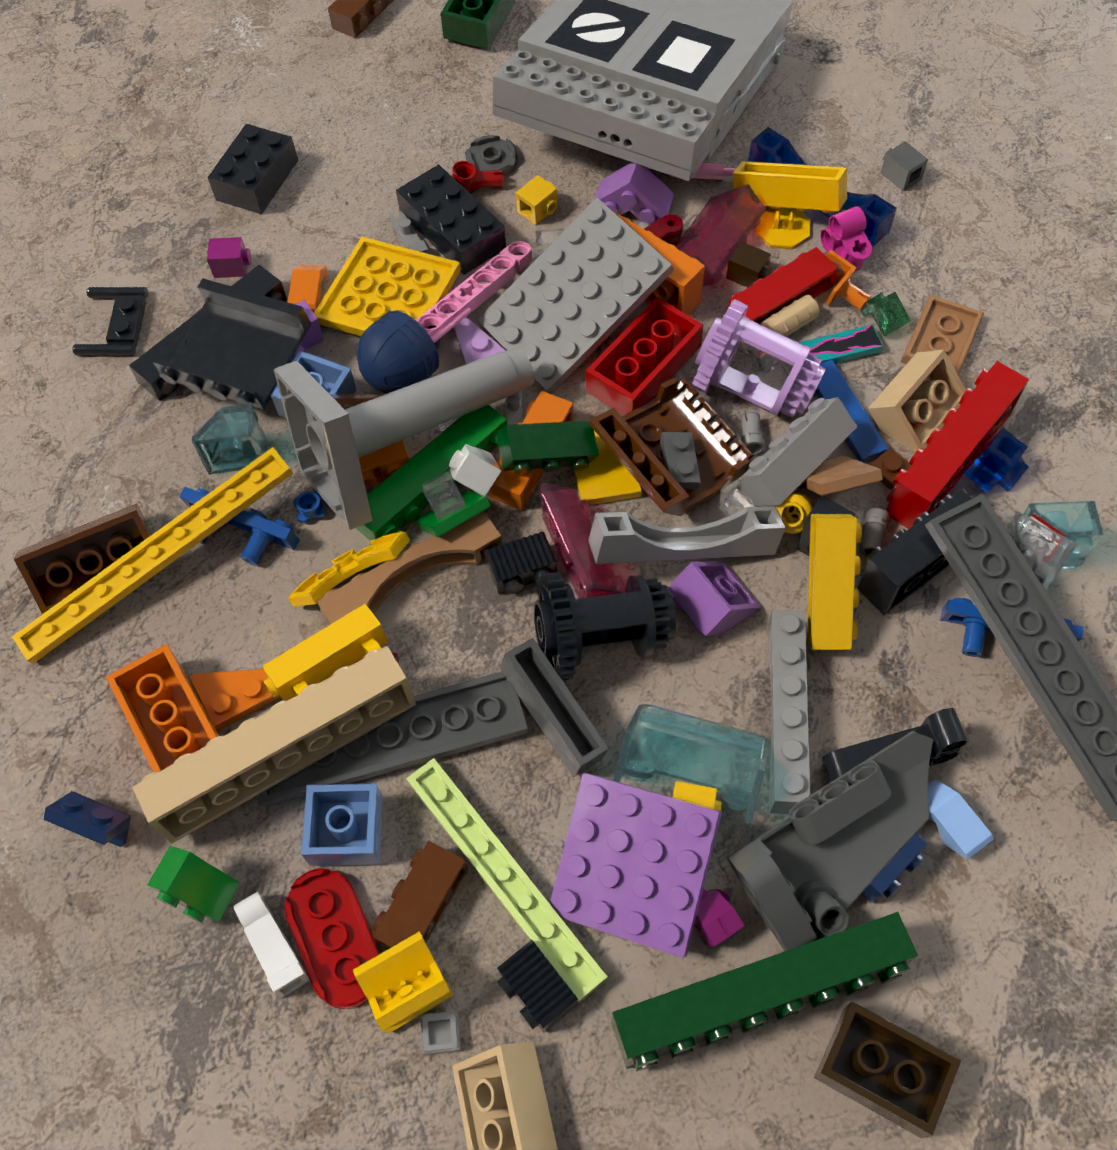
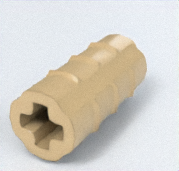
M805 295L793 301L789 306L783 307L776 314H771V317L761 322L760 325L787 337L793 332H798V329L809 325V322L819 317V305L810 295Z

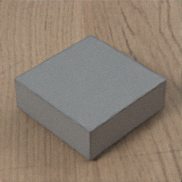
M458 1011L420 1015L422 1054L424 1056L461 1051Z

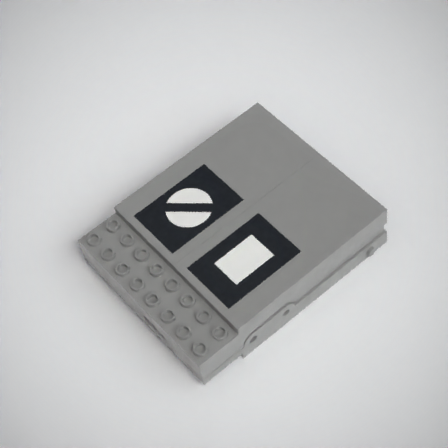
M555 0L518 39V50L493 76V115L690 181L704 160L709 161L774 66L778 65L783 54L786 39L783 36L784 29L789 23L794 0Z

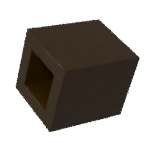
M741 241L728 260L726 279L747 288L752 286L758 279L765 278L771 274L772 267L769 266L771 253Z

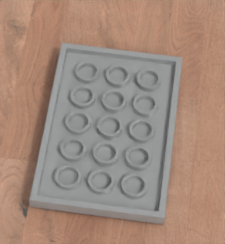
M596 197L477 321L507 351L516 347L521 348L531 362L534 378L552 394L675 269L669 261Z

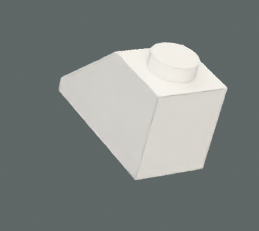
M466 444L461 451L457 450L449 463V467H451L449 471L454 480L483 496H486L501 472L491 453Z

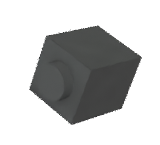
M904 141L900 145L890 148L885 153L881 174L904 191L922 179L928 159Z

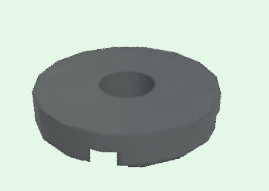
M497 135L482 136L475 139L471 143V147L465 152L466 161L472 163L475 168H479V171L502 170L503 177L514 170L517 163V153L514 144L508 139L506 141L500 139V136ZM489 155L496 156L495 158H486Z

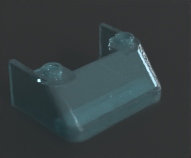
M642 704L637 707L624 733L613 781L621 783L625 774L632 781L644 782L646 779L652 778L655 773H659L697 785L717 788L718 791H721L720 797L726 802V806L738 811L746 809L744 822L751 824L766 770L770 742L767 738L753 732L655 705Z

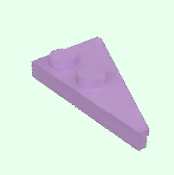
M467 317L453 327L466 364L501 351H506Z

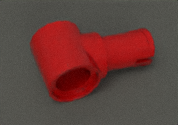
M458 161L453 165L451 176L470 194H472L473 190H479L484 187H503L502 170L479 171V168H475L468 161Z

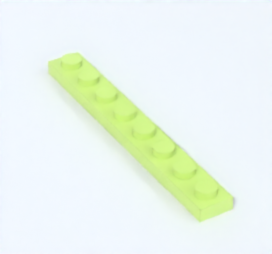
M434 758L407 777L408 784L529 940L535 942L577 996L578 1003L607 980V975Z

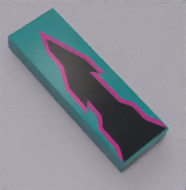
M873 324L798 342L810 347L809 353L821 358V363L833 360L835 364L881 353L883 349V344Z

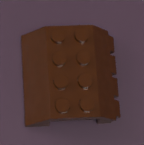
M674 377L660 385L655 400L623 416L615 408H612L590 419L589 425L661 511L681 517L727 491L750 469V460L754 457V454L740 439L730 446L729 444L737 435L722 418L717 419L711 424L718 416L716 411L703 397L698 398L692 403L699 395V392L686 378L678 383V380ZM662 432H692L701 481L698 489H683L664 467L660 444Z

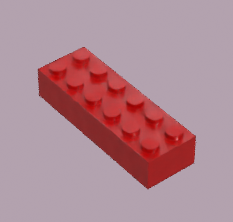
M996 361L990 370L985 368L982 370L975 381L977 386L973 390L968 388L959 401L960 407L958 409L951 408L942 422L945 424L940 430L936 427L926 441L928 446L924 450L919 448L909 462L911 467L907 471L901 469L892 483L894 488L886 498V501L889 502L886 511L891 519L910 529L914 521L922 513L927 511L930 514L936 509L937 504L950 493L1011 416L1029 378L999 361Z

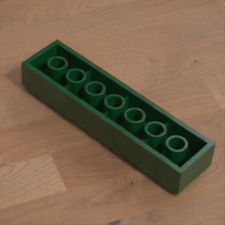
M895 912L613 1011L611 1024L625 1067L635 1066L636 1072L657 1065L659 1057L670 1053L672 1059L693 1052L696 1043L706 1040L707 1046L729 1039L728 1035L733 1033L732 1030L741 1028L744 1034L764 1026L763 1023L768 1021L769 1017L776 1015L778 1021L799 1014L798 1010L804 1008L805 1004L811 1003L813 1009L824 1006L834 1001L833 998L840 995L839 992L845 990L846 995L851 996L868 989L867 986L874 983L875 979L879 978L881 984L902 977V973L910 970L909 963L918 954L899 912Z

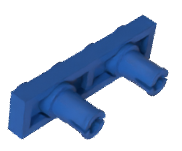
M184 487L179 497L188 507H191L210 492L199 487L196 491ZM250 508L249 512L243 510L227 522V524L252 533L249 542L240 556L242 560L251 565L258 566L267 546L273 542L295 550L300 539L292 531L293 526L280 519H277L275 522L266 519L267 516ZM206 537L199 543L205 544L208 537Z
M966 598L949 599L942 608L940 621L964 625L966 628L962 654L980 657L983 653L985 631H991L971 600ZM1064 618L1079 642L1082 639L1083 626L1074 625L1071 620Z

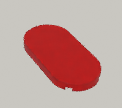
M318 868L310 870L298 877L291 886V891L288 894V898L286 897L284 905L285 916L315 993L326 1004L334 1008L353 1009L368 1002L366 995L355 978L353 969L378 956L381 952L372 937L373 933L350 881L344 875L330 869Z

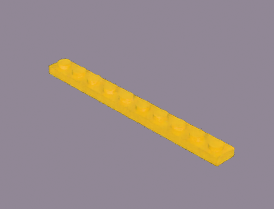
M274 447L266 451L13 635V640L26 660L32 664L36 663L293 474L292 470Z

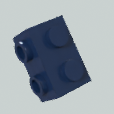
M71 791L45 808L44 820L102 845L109 842L122 847L127 842L131 815Z
M916 833L876 875L872 882L866 886L861 894L870 903L882 894L886 898L890 897L902 883L897 879L902 871L906 869L911 873L925 858L920 854V851L928 843Z

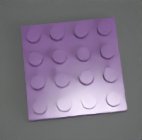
M583 773L550 905L560 918L681 958L687 957L722 811L589 773Z

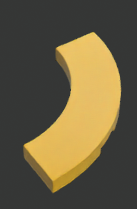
M403 531L371 540L372 545L364 547L358 552L351 549L331 560L332 567L322 571L319 575L314 572L289 595L288 600L293 607L317 604V600L321 599L325 593L353 574L372 565L396 559L409 543L408 535Z

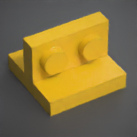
M420 931L353 969L355 978L369 1001L377 1024L382 1032L386 1031L387 1035L453 996Z

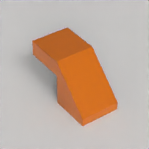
M300 264L294 268L288 303L297 304L305 300L310 309H316L322 300L321 281L327 277V265Z

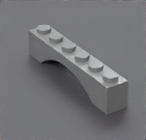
M775 506L745 507L735 514L718 521L684 528L651 525L636 519L627 512L595 513L588 541L596 564L762 556L776 554L786 527Z
M772 610L767 626V655L770 669L772 705L769 814L789 815V811L793 806L810 796L805 612Z

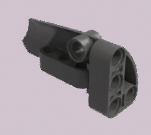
M914 731L909 732L797 803L789 811L788 819L727 857L728 862L751 901L784 951L818 940L817 936L822 933L830 936L846 930L849 925V915L846 910L929 819L928 775L933 743L932 738Z

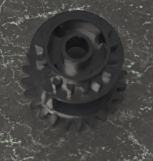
M558 572L541 574L539 576L538 599L534 604V624L537 643L562 680L573 679L575 667L581 663L582 647L631 640L636 653L640 657L651 656L654 649L666 648V643H669V640H672L675 636L676 612L673 597L668 586L662 585L661 582H658L657 578L644 579L640 574L631 575L627 579L625 593L576 599L571 586L564 584V579L561 578V574H558Z

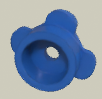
M306 491L294 499L293 505L298 510L297 519L299 522L305 523L309 519L315 517L322 518L326 515L327 510L322 506L321 502L323 498L318 492Z

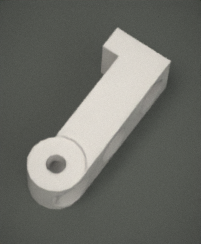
M257 891L235 904L234 910L268 978L267 981L272 991L280 998H283L309 982L306 970L262 895Z

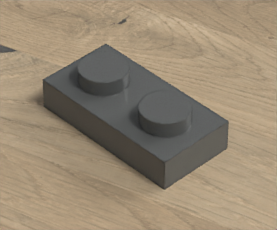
M662 432L660 444L664 467L683 489H698L701 481L692 432Z

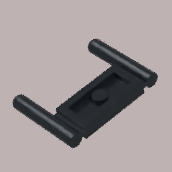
M147 287L87 288L86 294L89 298H115L106 336L107 344H75L72 347V352L75 355H135V346L138 344L147 303L145 300L148 297Z

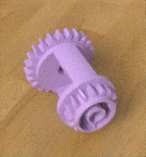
M734 299L723 318H716L702 344L695 364L700 366L692 386L704 394L710 385L719 386L770 411L775 416H777L778 412L793 418L795 412L803 415L826 370L819 366L822 359L810 354V347L799 344L745 317L748 305ZM741 341L793 365L781 391L760 382L756 375L747 376L729 367Z

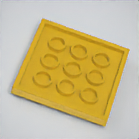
M362 236L314 314L318 319L319 325L357 336H362L369 326L389 311H400L417 320L448 294L461 271L460 262Z

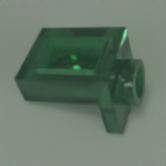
M896 292L886 297L883 293L874 296L867 301L869 306L861 311L863 316L871 312L883 336L911 322Z

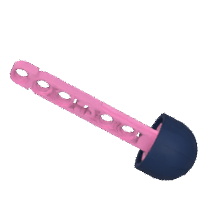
M517 241L508 245L500 252V255L493 257L417 320L406 313L394 310L387 312L369 326L359 340L356 353L360 373L366 382L376 390L388 394L429 379L435 374L439 368V355L434 343L514 278L517 271L521 272L532 262L530 244ZM484 281H489V282H490V283H487V284H480V282H484ZM445 311H455L453 313H443ZM427 326H437L432 329H425Z

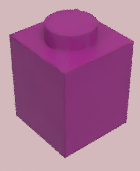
M242 237L209 239L207 262L213 277H244L247 274V265H251L252 259L250 249L245 248Z

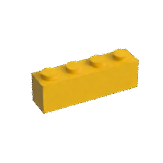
M742 161L732 173L734 204H744L746 207L759 205L769 206L772 209L785 207L795 208L798 211L812 209L821 210L824 213L839 212L847 200V168Z
M811 514L806 642L812 650H852V640L857 639L858 628L857 621L853 620V608L858 607L859 592L858 588H854L855 575L860 573V557L855 555L856 543L861 542L862 527L861 523H857V518L851 514Z

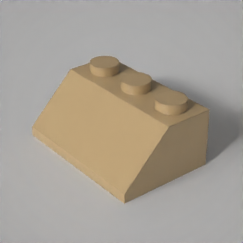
M945 350L917 352L869 406L868 410L883 433L916 452L919 448L924 450L928 446L926 441L936 427L940 430L945 425L942 422L951 408L958 409L960 407L959 401L966 389Z
M534 1041L499 1045L452 1065L468 1150H558Z

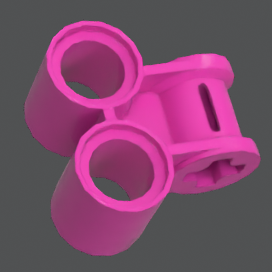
M853 207L829 218V227L821 230L820 233L824 249L827 252L830 250L834 251L845 260L848 257L847 261L856 267L855 271L861 268L864 260L872 252V245L864 232L867 222L861 208Z

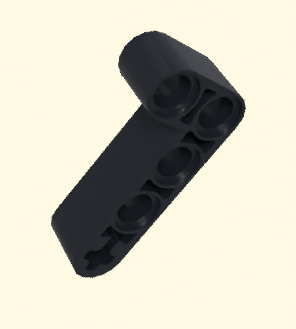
M946 708L929 715L921 726L834 750L824 755L822 761L830 782H832L911 731L933 739L929 767L957 757L968 744L969 739L955 709Z

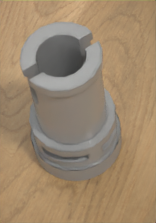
M747 410L748 419L745 411L741 414L743 429L741 441L754 456H757L766 449L764 435L760 428V414L756 410Z
M868 508L864 511V536L860 551L866 556L878 546H882L883 532L887 529L889 513L880 508Z

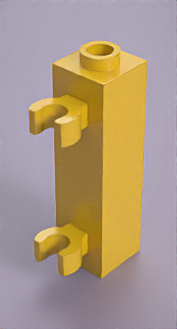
M363 604L263 665L262 667L268 676L263 682L273 698L280 695L283 701H288L301 694L307 686L314 683L319 684L330 678L338 669L345 666L350 667L360 661L370 651L382 649L381 647L388 643L382 625L367 605Z

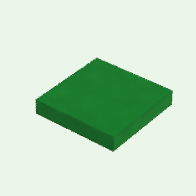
M465 490L415 519V522L419 529L433 536L440 537L489 508L490 504L486 496Z

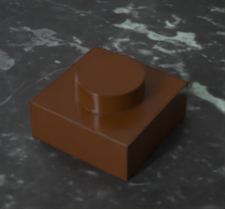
M889 448L870 464L881 469L883 479L881 483L890 490L894 488L892 483L901 469L907 471L911 467V464L892 448Z

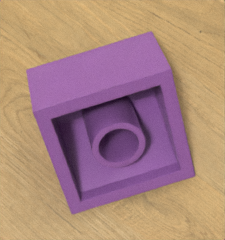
M724 561L690 562L668 587L674 596L676 605L686 611L693 620L692 624L695 629L705 636L721 635L762 608Z

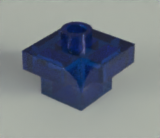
M1003 427L986 444L963 474L986 492H989L996 484L1008 492L1029 468L1022 458V454L1028 446Z

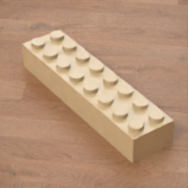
M388 646L380 650L370 651L362 660L350 667L345 666L338 669L330 678L321 683L307 686L301 694L292 699L276 703L265 714L242 722L236 730L227 735L211 739L200 750L180 756L175 760L174 764L162 771L146 775L132 789L148 823L172 844L416 705L405 674Z

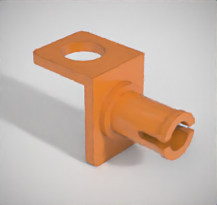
M830 250L826 256L831 261L837 262L842 267V272H837L836 280L839 283L832 290L825 305L829 306L836 297H842L856 307L857 310L861 311L871 295L866 294L851 283V277L856 267Z

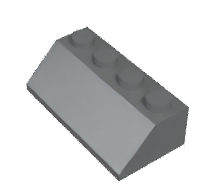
M839 397L826 400L819 398L808 406L809 411L803 417L794 420L788 427L790 430L784 436H780L772 441L769 445L770 449L749 464L750 469L741 477L740 503L743 507L780 505L857 428V425Z

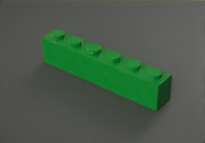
M490 405L462 415L367 495L373 521L356 527V529L371 541L385 535L397 533L408 522L415 521L423 509L430 503L437 502L443 492L452 484L459 483L453 479L449 471L451 468L449 463L457 450L461 451L465 444L490 453L495 447H498L497 435L507 425V419Z

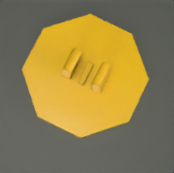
M769 207L756 216L755 235L770 248L794 249L809 239L811 219L795 208L783 207L781 209H772Z

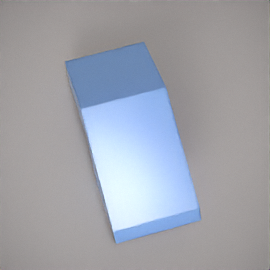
M936 779L928 783L929 819L936 823L943 844L968 860L994 840L992 833L958 792Z

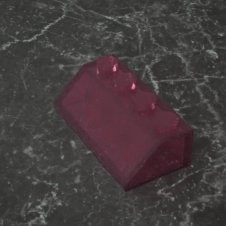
M749 184L711 197L683 235L680 242L675 246L678 250L692 258H696L705 265L703 286H712L721 280L722 273L728 266L729 258L741 241L745 243L748 241L747 236L759 225L760 218L766 210Z
M547 483L540 485L542 519L578 599L625 593L626 587L620 575L615 576L612 569L614 563L596 564L588 541L592 524L588 518L590 517V510L586 500H580L575 489Z

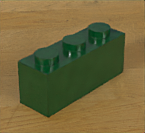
M589 421L505 425L497 435L503 471L514 470L516 474L528 473L533 469L553 472L561 469V467L581 470L589 467V464L599 455L594 429L589 425Z

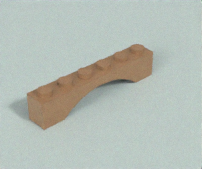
M483 511L440 537L431 536L421 543L410 545L396 559L381 562L378 567L371 571L358 574L346 585L325 593L321 599L317 600V603L329 625L363 604H366L371 612L375 614L382 602L398 586L411 577L442 566L460 564L477 566L486 561L485 550L502 545L501 534Z

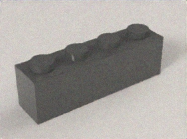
M531 638L505 653L500 669L573 778L600 762L608 751V746L536 641Z

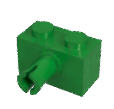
M169 846L147 886L159 892L156 899L173 908H176L178 904L186 907L183 914L202 923L204 918L216 922L220 921L240 882L193 853Z

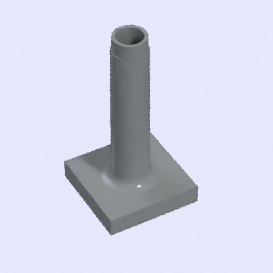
M516 347L344 410L298 361L274 369L300 472L349 530L373 521L359 457L514 395L518 391L532 386L534 383V372L531 362L526 353L521 348Z

